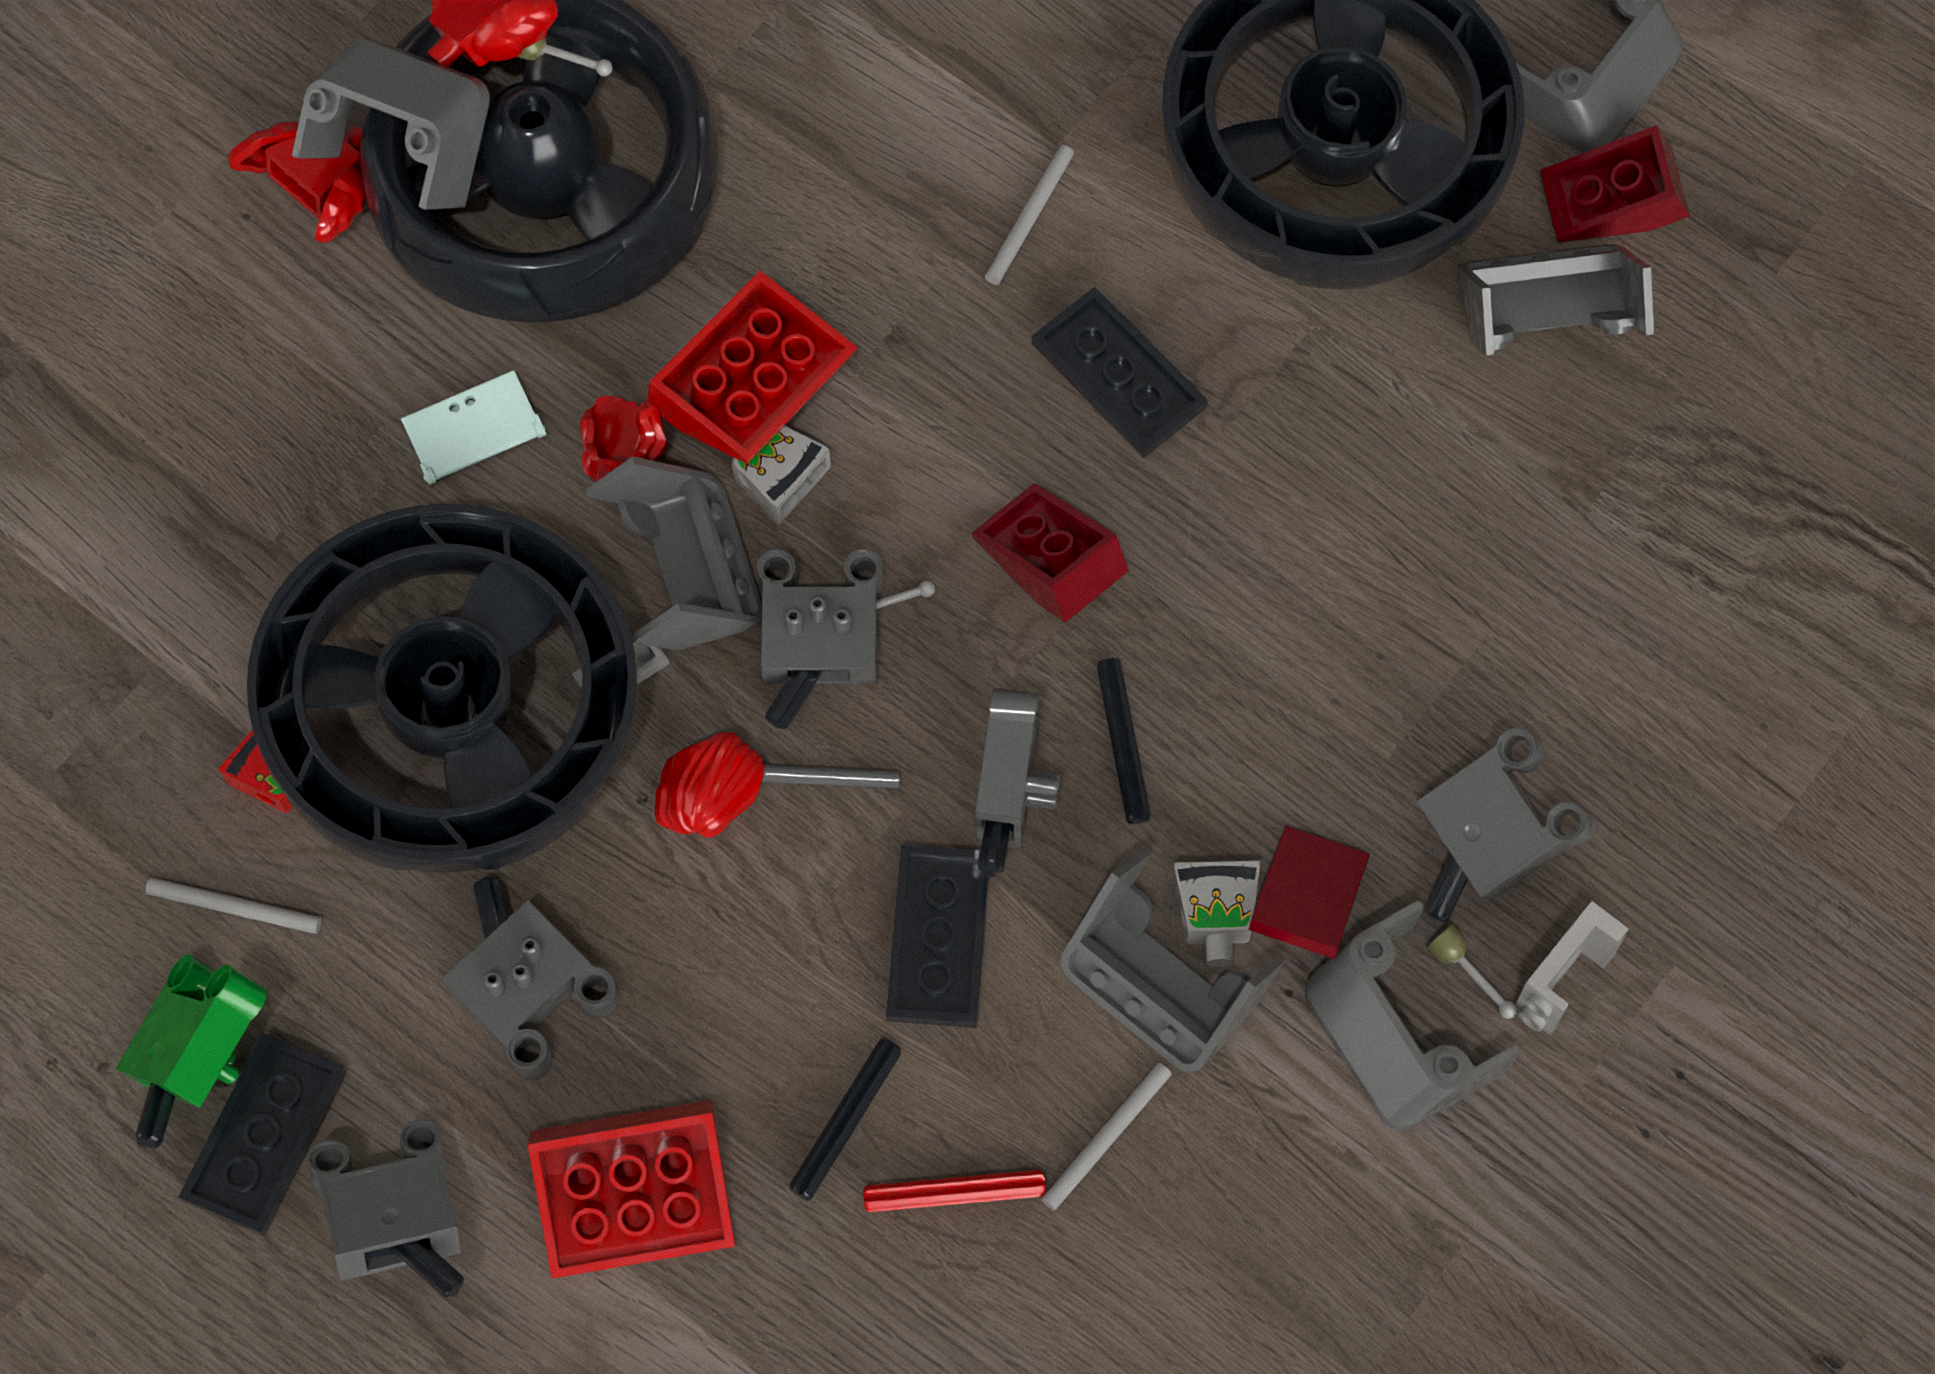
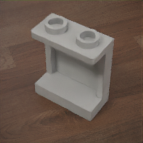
M1591 901L1526 982L1515 1004L1519 1012V1018L1523 1023L1535 1031L1540 1032L1543 1030L1551 1035L1569 1005L1552 991L1554 986L1581 953L1604 969L1615 955L1629 928Z

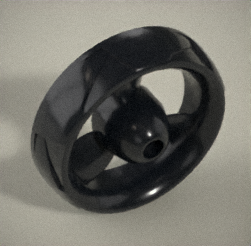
M555 0L558 7V17L549 28L545 39L547 45L596 61L602 59L610 61L613 70L631 81L649 99L657 111L666 133L664 161L653 186L651 187L641 178L625 169L604 163L597 124L589 110L585 107L593 95L600 78L596 69L544 53L535 60L522 59L523 81L503 89L489 103L467 200L486 189L490 197L499 206L513 214L527 218H552L568 213L572 222L587 241L557 250L515 252L487 247L458 235L432 215L450 208L423 209L419 207L428 165L423 163L415 165V160L406 149L405 134L408 121L372 107L370 108L361 133L360 166L363 190L372 220L381 240L403 270L422 287L440 299L478 315L506 321L552 322L589 315L617 305L640 293L657 281L675 265L701 230L711 208L719 172L717 133L708 96L689 58L685 55L679 56L671 42L656 25L622 0ZM429 15L415 26L399 42L396 48L433 61L427 52L442 36L429 22ZM460 55L449 68L471 76L501 61H489L484 66L477 67L463 55Z
M1203 0L1183 25L1174 42L1167 62L1162 93L1164 141L1171 172L1192 213L1208 233L1223 242L1238 255L1264 270L1292 279L1299 285L1326 289L1368 288L1404 276L1427 265L1441 256L1455 243L1461 245L1484 222L1507 185L1521 145L1524 128L1522 81L1515 58L1507 41L1495 22L1475 0ZM1313 19L1319 50L1300 60L1288 73L1281 90L1277 118L1245 122L1218 130L1214 115L1213 95L1218 80L1227 65L1241 50L1264 34L1288 24ZM1386 28L1398 32L1425 49L1448 73L1457 87L1466 109L1468 118L1467 145L1461 139L1440 127L1423 121L1405 118L1407 100L1401 80L1386 62L1378 58L1384 42ZM1288 158L1305 176L1326 185L1341 186L1356 183L1375 171L1386 187L1406 206L1384 214L1368 217L1345 218L1318 215L1281 202L1267 194L1250 179L1268 172Z
M442 503L417 505L389 511L357 523L324 542L288 575L274 594L256 631L248 664L247 698L252 730L267 768L288 798L290 804L315 831L332 844L369 863L394 870L442 873L472 871L481 868L484 870H495L539 852L566 833L583 816L594 801L604 781L613 769L622 749L626 747L636 709L637 672L630 630L621 606L609 585L595 567L562 538L534 522L493 508L468 504ZM462 574L477 576L467 594L459 618L441 616L417 621L398 632L387 643L379 658L345 647L322 645L334 626L349 611L376 592L391 585L428 575ZM554 618H556L568 634L579 658L583 675L582 692L573 725L565 740L552 758L532 776L524 756L513 741L501 730L508 718L513 696L508 659L533 644L552 624ZM378 703L386 727L399 742L423 755L444 759L446 787L453 808H421L400 804L375 795L354 783L329 760L319 746L308 722L307 707L333 709Z

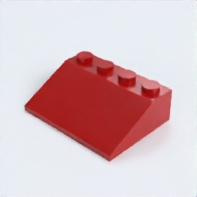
M759 271L649 381L648 398L658 405L660 416L679 431L748 464L857 351V346L762 271Z
M712 1100L530 1131L528 1150L552 1279L735 1247Z

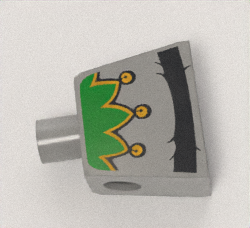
M783 426L748 464L735 458L731 462L735 480L779 525L831 468L830 452L827 447L786 426Z
M1260 861L1174 862L1172 884L1185 941L1188 944H1206V963L1208 966L1225 967L1234 963L1233 943H1247L1250 940L1252 931L1248 930L1255 910Z

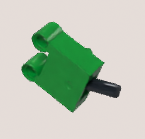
M191 954L182 956L174 964L167 977L165 986L115 1070L149 1089L135 1134L139 1146L156 1149L162 1144L175 1099L200 1108L217 1078L228 1085L237 1080L239 1071L236 1067L232 1066L235 1061L233 1050L250 1021L259 1013L265 1003L267 989L229 964H224L215 970Z

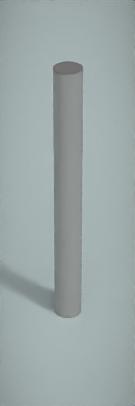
M1060 145L985 275V279L991 284H1000L1074 155V151L1070 147Z
M150 877L146 884L145 892L147 895L313 934L319 933L322 924V917L162 879Z
M1159 1062L1045 1193L1041 1201L1048 1208L1055 1211L1169 1079L1172 1073L1166 1066Z

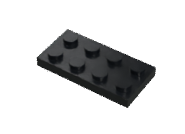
M1095 287L1032 335L1031 344L1143 458L1148 456L1207 408L1208 400Z
M901 845L886 1011L887 1022L977 1028L989 878L986 876V872L978 869L977 864L980 850Z
M262 1032L178 1198L184 1203L261 1236H265L347 1072L344 1066Z

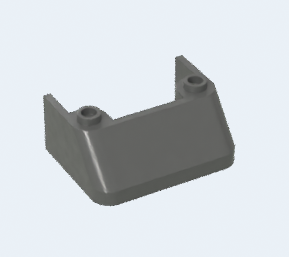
M1594 0L1631 24L1591 74L1574 65H1561L1553 69L1547 78L1543 80L1517 64L1524 95V117L1582 153L1616 141L1676 65L1682 52V39L1661 0Z
M357 39L351 42L307 88L292 156L298 159L339 157L351 102L354 100L408 121L405 134L406 149L414 160L428 165L419 203L420 208L465 207L490 98L486 85L475 77L375 39Z
M1602 244L1475 260L1458 266L1459 284L1471 340L1486 356L1495 355L1494 350L1505 348L1506 342L1514 339V333L1594 323L1596 326L1604 328L1606 334L1627 333L1630 331L1631 326L1637 327L1645 335L1654 334L1651 267L1621 245Z
M632 456L585 490L587 498L617 503L621 513V521L625 528L639 536L651 538L672 607L664 609L654 620L631 634L633 644L683 650L747 631L762 621V602L726 491L716 477L707 472Z
M1145 847L1111 873L1064 949L1060 961L1061 968L1068 980L1176 1068L1184 1072H1196L1211 1060L1253 1011L1287 959L1279 954L1252 978L1238 971L1227 972L1212 986L1145 932L1153 919L1154 909L1149 897L1134 885L1135 880L1153 853Z
M1418 900L1358 934L1337 952L1335 959H1329L1311 975L1305 989V999L1309 1008L1380 1119L1389 1128L1398 1131L1412 1129L1508 1073L1519 1053L1515 1046L1512 1045L1474 1067L1465 1052L1453 1045H1440L1425 1054L1419 1049L1375 981V978L1386 973L1393 965L1396 955L1393 942L1415 930L1423 909Z

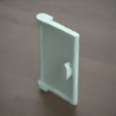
M514 370L401 418L421 462L423 478L429 486L437 483L436 480L531 439L546 436V428L541 423L538 414L535 415Z

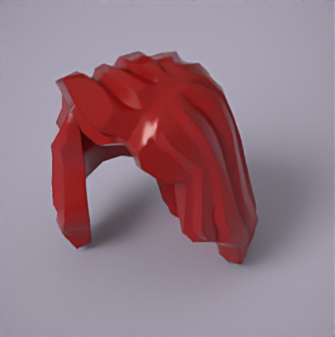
M605 395L598 397L593 407L586 410L580 421L583 444L581 455L582 470L594 482L602 479L632 456L657 461L667 445L659 407L649 398L641 405H637L634 401L626 402L623 398Z
M734 732L716 733L709 739L690 745L670 756L663 767L660 784L656 789L654 809L656 823L677 834L689 835L696 833L705 838H712L720 834L731 821L746 811L758 796L765 773L762 757L756 754V750H750V745L742 742L740 736Z

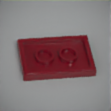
M1285 826L1248 930L1335 959L1370 854Z

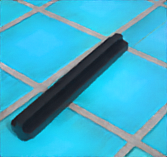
M1118 658L1103 659L1098 662L1097 671L1126 821L1129 824L1145 823L1149 821L1150 809L1121 661Z
M881 1038L791 1181L790 1190L796 1196L809 1201L816 1193L900 1057L901 1048L894 1042Z

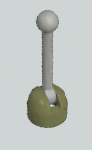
M545 38L527 47L521 55L517 56L525 60H535L544 53L596 69L597 73L601 76H608L613 69L611 62L606 59L596 61L547 45Z
M1453 924L1426 948L1442 963L1452 964L1458 962L1499 1006V1013L1503 1018L1510 1019L1516 1015L1517 1007L1515 1003L1506 1001L1465 958L1466 940Z

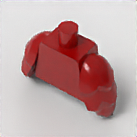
M432 0V13L429 22L442 37L427 54L435 63L449 67L460 55H463L477 67L484 66L489 61H504L517 57L527 47L546 38L549 28L558 17L557 3L555 0Z
M296 121L278 122L268 129L256 131L230 150L227 158L229 166L233 170L251 171L256 174L267 172V176L319 219L315 232L316 242L327 244L343 231L348 230L354 217L362 213L365 207L366 197L363 190L360 166L362 130L356 126L345 132L339 157L301 159L293 157L292 152L299 124Z

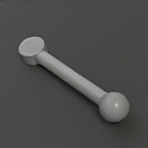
M924 580L919 584V587L877 600V609L920 595L930 597L935 592V585L929 580Z

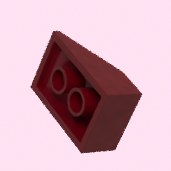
M1657 125L1540 169L1556 238L1559 243L1647 232L1690 217L1672 146Z
M1033 483L971 533L973 539L1038 605L1065 623L1129 571L1116 534L1036 483Z

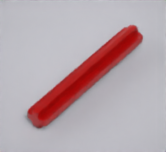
M1030 1170L867 1185L863 1189V1199L867 1212H880L1042 1197L1045 1195L1046 1185L1043 1171Z

